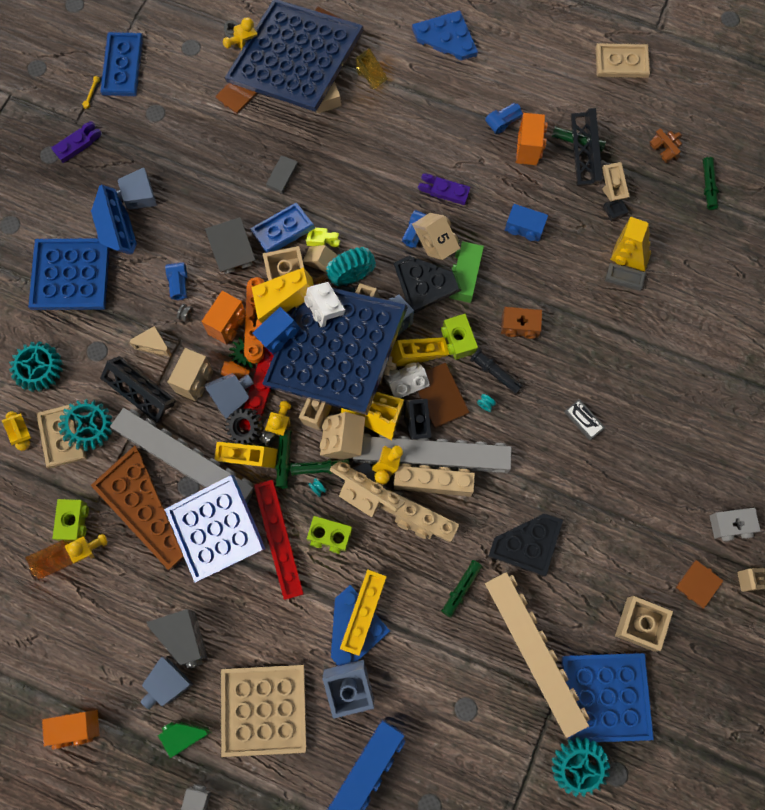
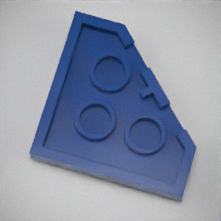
M460 10L412 24L416 40L422 45L428 44L433 46L434 50L444 54H452L461 61L475 57L478 54Z
M351 585L335 598L331 658L338 666L358 661L390 632L374 613L360 656L340 649L359 595Z

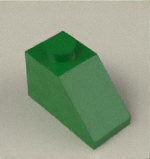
M171 722L162 728L163 732L158 737L168 756L172 758L211 732L206 728L181 722L174 725Z

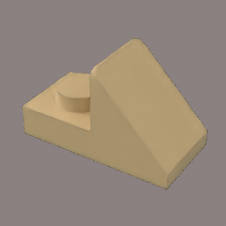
M622 162L604 165L602 170L606 185L602 189L609 200L616 201L629 198Z

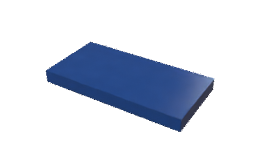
M108 32L100 90L102 95L137 96L143 43L142 33Z

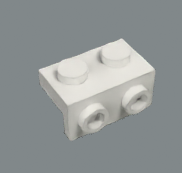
M328 282L307 287L306 296L304 297L307 307H310L315 321H318L321 327L326 325L327 319L344 315L345 309Z
M418 362L409 363L405 368L390 371L389 376H384L393 397L402 398L430 385L425 369Z

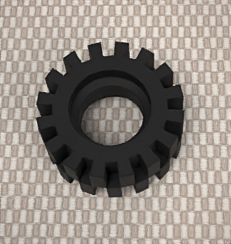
M250 408L233 411L234 413L229 415L230 419L226 420L229 425H226V429L230 430L227 432V435H232L230 439L232 441L236 440L235 443L248 444L257 441L258 437L263 434L260 431L264 430V427H261L264 421L259 420L261 415H257V411ZM242 419H247L250 423V431L247 434L242 433L239 424Z

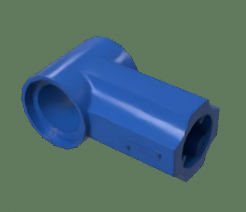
M513 103L501 111H492L485 121L497 135L502 133L509 124L521 118L523 113L518 103Z
M417 210L413 211L409 226L402 238V242L410 248L417 247L420 239L412 224L427 214Z
M185 262L166 264L165 270L167 280L169 281L170 298L184 300V298H187V269Z

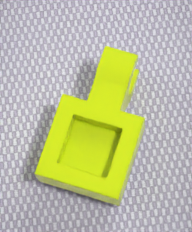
M315 228L308 232L307 246H322L328 243L332 247H339V233H328L327 228Z

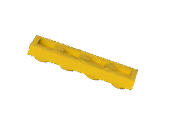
M367 570L340 647L341 650L360 656L387 576Z

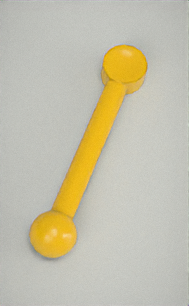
M94 76V82L88 97L82 103L85 109L90 107V99L97 83L100 82L98 76Z

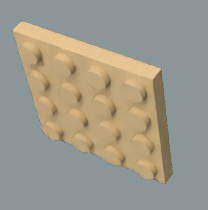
M304 665L221 669V757L307 752Z

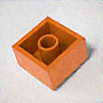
M523 113L518 131L516 163L537 165L538 160L542 159L543 149L546 147L544 134L547 132L548 125L545 122V115Z
M221 291L201 322L208 335L227 345L229 341L235 338L238 327L245 323L246 312L241 300Z
M98 710L42 719L44 746L52 745V749L72 746V742L73 746L93 742V737L100 736Z

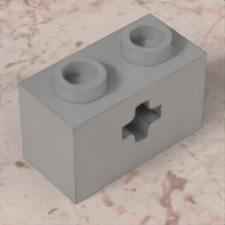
M755 508L717 512L710 515L714 539L722 538V541L735 540L734 536H741L742 539L753 538L755 533L760 532Z

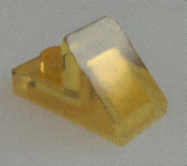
M370 48L355 58L358 75L363 74L372 89H376L388 79Z

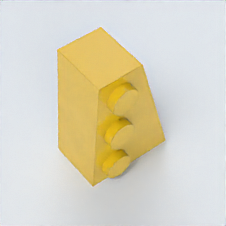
M630 217L615 244L610 260L618 265H626L645 272L651 255V250L649 249V223Z
M304 267L252 287L257 317L261 323L268 319L279 307L288 312L294 306L297 308L305 302L304 297L306 296L307 287L314 286L312 277Z
M376 392L368 415L341 408V413L348 412L365 417V427L392 441L401 416L404 399Z

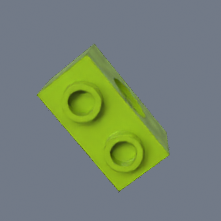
M466 314L444 320L441 331L443 337L447 338L449 342L447 344L449 354L453 355L455 360L473 355L477 351L478 346ZM461 335L463 339L456 340L454 336Z
M57 499L52 539L59 542H73L86 536L85 518L89 514V507L86 502L82 500ZM75 516V523L69 526V519Z

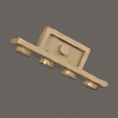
M339 461L330 468L331 472L345 480L339 497L371 517L376 514L380 503L393 511L399 510L405 503L397 494L389 492L381 484L368 479L365 474L352 469L347 463Z
M400 495L398 496L405 503L397 511H393L380 503L379 508L396 516L395 522L398 523L397 525L404 530L410 529L423 539H430L432 534L451 542L459 524Z

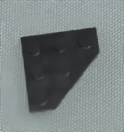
M410 255L393 263L406 302L414 310V313L462 291L457 276L452 271Z
M544 513L500 534L493 539L488 557L546 577L563 520Z

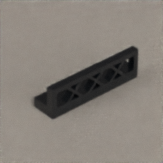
M589 108L586 112L571 113L570 115L577 186L599 184L603 180L596 108ZM585 117V126L582 129L576 124V118ZM580 134L587 138V143L584 147L578 143L577 138ZM582 151L586 153L589 158V161L586 164L582 163L579 160V155L582 153ZM584 169L590 173V180L581 181V173Z
M118 356L107 361L100 379L156 423L160 422L165 411L174 406L176 399L122 357ZM110 371L114 374L115 381L108 377ZM122 382L128 384L130 392L124 389ZM137 393L143 396L144 403L138 400ZM151 405H155L159 409L158 414L153 412Z

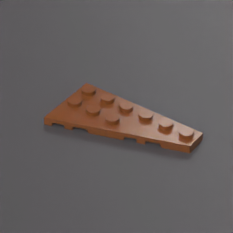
M135 445L93 482L91 487L170 571L184 556L138 447Z

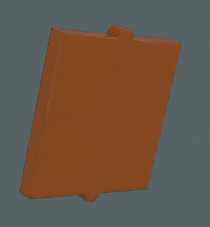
M228 83L215 98L223 103L226 108L228 107L237 114L257 92Z
M695 560L675 588L686 595L688 600H692L704 609L723 580L715 575L711 568L708 569Z

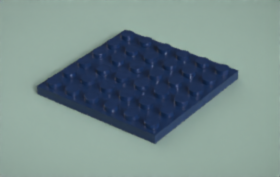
M272 0L255 28L258 35L248 39L225 76L226 82L316 112L363 33V25L281 0Z
M332 288L345 309L344 315L327 319L326 325L321 327L318 321H315L313 312L310 307L306 306L305 302L297 308L294 306L290 317L301 329L279 351L275 352L262 384L268 388L368 415L408 307L406 304Z

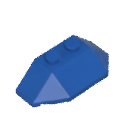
M100 185L91 210L99 242L116 251L131 255L134 253L137 243L128 212L122 201L118 198L116 189Z

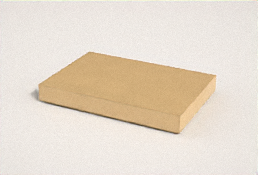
M597 43V77L649 78L648 44Z
M69 405L36 413L46 468L48 469L87 459L84 446H81L79 450H76V444L70 447L68 445L69 441L64 442V435L59 433V430L62 429L58 427V423L62 422L59 417L60 415H65L63 413L64 409L70 410ZM71 420L69 428L75 434L78 426L75 424V421Z

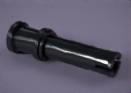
M479 348L469 360L479 365L483 372H489L514 394L523 386L495 363L494 358H490L482 352V348Z

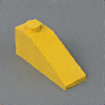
M444 337L397 340L394 343L390 356L393 357L392 362L397 366H406L412 362L420 363L448 356L449 351Z
M217 442L214 460L275 468L278 449Z

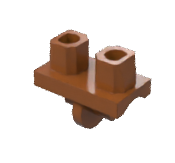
M660 128L656 131V136L650 141V145L655 151L662 145L666 148L660 154L665 163L672 159L677 160L680 158L679 154L681 153L677 146L680 147L682 145V142L679 140L682 134L680 132L674 134L670 131L666 135Z

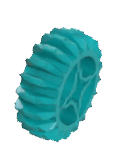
M356 247L355 249L344 251V253L338 254L336 258H333L326 267L327 276L336 286L353 284L364 279L365 276H368L376 267L375 257L368 248Z
M38 341L35 344L31 342L29 347L23 344L24 349H17L18 355H12L15 361L9 362L12 366L9 369L10 373H12L11 378L24 390L29 389L31 392H35L37 389L39 392H42L43 387L49 389L50 383L56 385L55 378L60 379V375L57 373L63 372V369L60 367L63 365V362L60 360L61 355L48 343L43 344ZM43 355L48 356L49 364L44 362ZM24 369L28 371L29 379L25 378Z
M87 399L84 400V404L77 400V406L70 403V410L64 409L63 413L65 415H60L59 417L62 422L58 423V427L62 428L59 430V433L64 435L63 441H69L68 445L70 447L76 444V450H79L81 446H84V451L88 450V446L95 450V444L102 447V440L108 441L109 437L107 435L112 434V430L109 429L112 424L110 422L112 416L107 415L109 410L103 409L102 403L96 406L95 400L91 404H88ZM80 413H89L85 416L79 415ZM97 416L103 423L101 430L97 429V426L94 424ZM71 420L75 421V424L78 426L75 434L69 428ZM89 423L90 426H86V428L82 427V424ZM87 434H90V435L93 436V437H89V438H82L84 435H87Z
M576 737L575 742L568 739L567 746L561 743L562 750H555L557 757H552L554 765L551 767L554 772L553 777L555 781H558L559 787L561 789L564 788L568 794L572 791L575 797L580 792L584 798L586 792L593 795L595 788L601 791L599 784H606L604 777H609L607 769L610 768V764L607 761L608 756L606 753H603V748L597 746V743L593 740L590 742L586 737L582 742L579 737ZM588 754L596 758V765H592L589 762ZM565 768L573 772V779L565 775Z

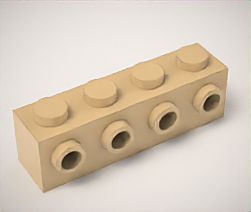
M402 463L395 472L394 489L471 497L474 490L475 473H470L468 469L450 471V468L439 467V470L431 469L430 466L420 465L419 468L411 467V464Z

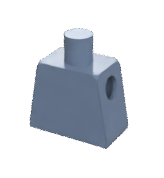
M141 168L118 179L120 190L117 191V196L121 201H124L127 209L157 206L145 168Z
M231 373L203 386L221 414L228 418L233 411L237 410L249 399L245 389L254 383L248 374L238 380Z
M162 656L142 684L148 694L140 702L148 710L156 702L161 706H166L189 689L193 683L167 657Z

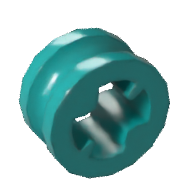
M482 394L481 400H478L477 404L482 409L491 412L492 406H495L496 402L490 396Z
M315 478L313 479L314 482L308 485L320 498L321 493H325L327 490Z

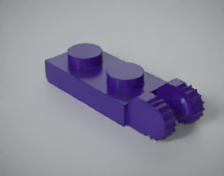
M90 121L51 147V149L60 161L65 163L92 145V142L97 140L102 132L99 129L93 130L95 124Z
M422 174V181L433 184V187L429 184L419 183L418 189L437 198L465 205L470 191L469 186L439 177L435 178L431 174Z

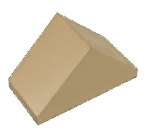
M333 82L316 113L341 107L340 94L335 82Z
M326 245L310 246L303 259V264L327 273L326 267L328 263L338 255Z
M155 326L130 340L131 346L136 350L167 357L171 356L169 349Z
M751 568L737 572L741 592L765 589V568Z

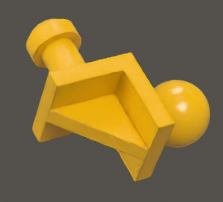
M247 17L241 21V24L234 26V37L224 38V47L228 49L231 48V45L237 43L242 50L246 40L256 37L258 33L254 29L253 20Z
M287 401L280 402L278 414L270 413L265 431L284 436L286 428L290 427L291 424L290 417L286 416L287 411L291 408V404Z
M10 411L6 414V419H3L2 423L11 445L15 444L18 450L25 451L30 446L29 439L31 437L22 414Z
M383 446L379 461L372 467V470L376 472L375 481L381 485L388 483L390 476L398 470L400 458L403 455V449L400 446H394L392 449Z
M101 534L97 539L87 543L83 536L65 545V548L73 564L87 557L95 558L91 550L101 545H107L108 541L105 535Z

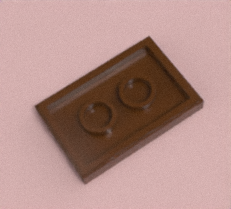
M446 362L425 371L430 385L418 390L417 393L420 399H428L429 418L434 429L470 413Z

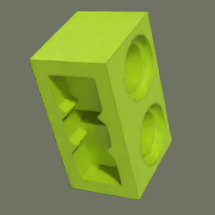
M313 516L307 541L311 542L310 545L313 547L322 548V546L330 548L329 551L341 554V551L346 552L352 527ZM319 528L325 530V535L322 538L314 536L315 531ZM336 534L344 536L342 543L337 544L333 541Z

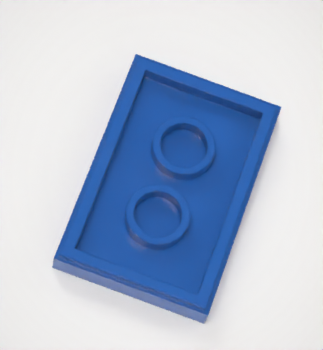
M297 202L250 228L251 233L266 253L277 251L315 229L314 224Z

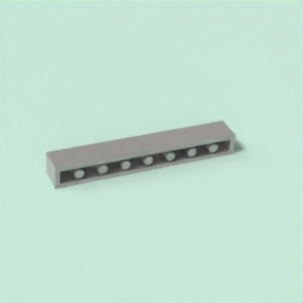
M123 408L110 426L121 436L205 488L230 475H237L229 468L224 470L219 467L220 463L213 458H210V460L204 458V453L196 448L191 450L187 447L188 443L180 438L175 440L171 437L172 433L166 429H157L155 427L157 424L147 418L144 421L140 418L141 414L133 409L128 411ZM235 477L247 504L255 492L252 487L253 483L245 478L240 480Z
M363 434L361 456L353 457L354 463L368 462L369 464H376L380 459L383 446L391 449L394 446H400L403 449V455L400 458L399 466L405 463L411 464V467L426 465L436 469L447 467L451 470L468 469L470 471L509 473L511 470V446H506L505 443L487 445L486 442L468 444L464 440H457L456 443L448 442L446 439H437V441H429L428 438L410 440L406 436H400L398 439L393 438L391 441L382 435L371 437L370 434Z

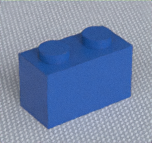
M513 204L505 231L512 235L523 236L530 241L539 242L548 215Z
M279 307L252 334L274 354L290 338L294 337L301 328Z

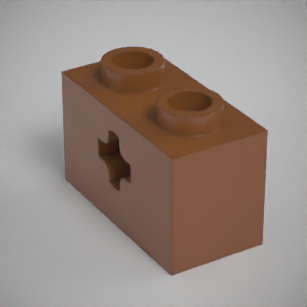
M504 307L501 334H505L507 337L524 336L527 339L539 337L542 324V310Z

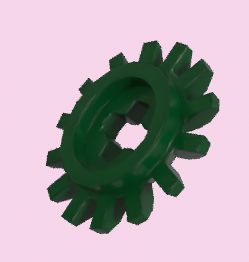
M239 338L240 344L233 342L236 347L229 348V350L234 351V353L229 354V357H234L232 361H237L239 365L243 364L244 368L248 364L250 368H253L252 363L248 362L246 357L240 353L244 351V342Z

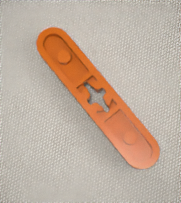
M260 277L250 279L247 283L244 355L250 363L262 361L265 346L252 334L262 324L257 320L256 326H254L252 321L255 317L254 312H256L252 287L264 283V280Z

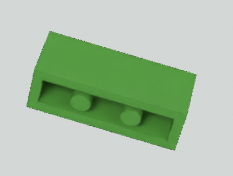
M462 241L461 248L455 254V258L458 259L457 264H453L452 272L456 274L462 291L451 295L450 299L471 303L484 246Z

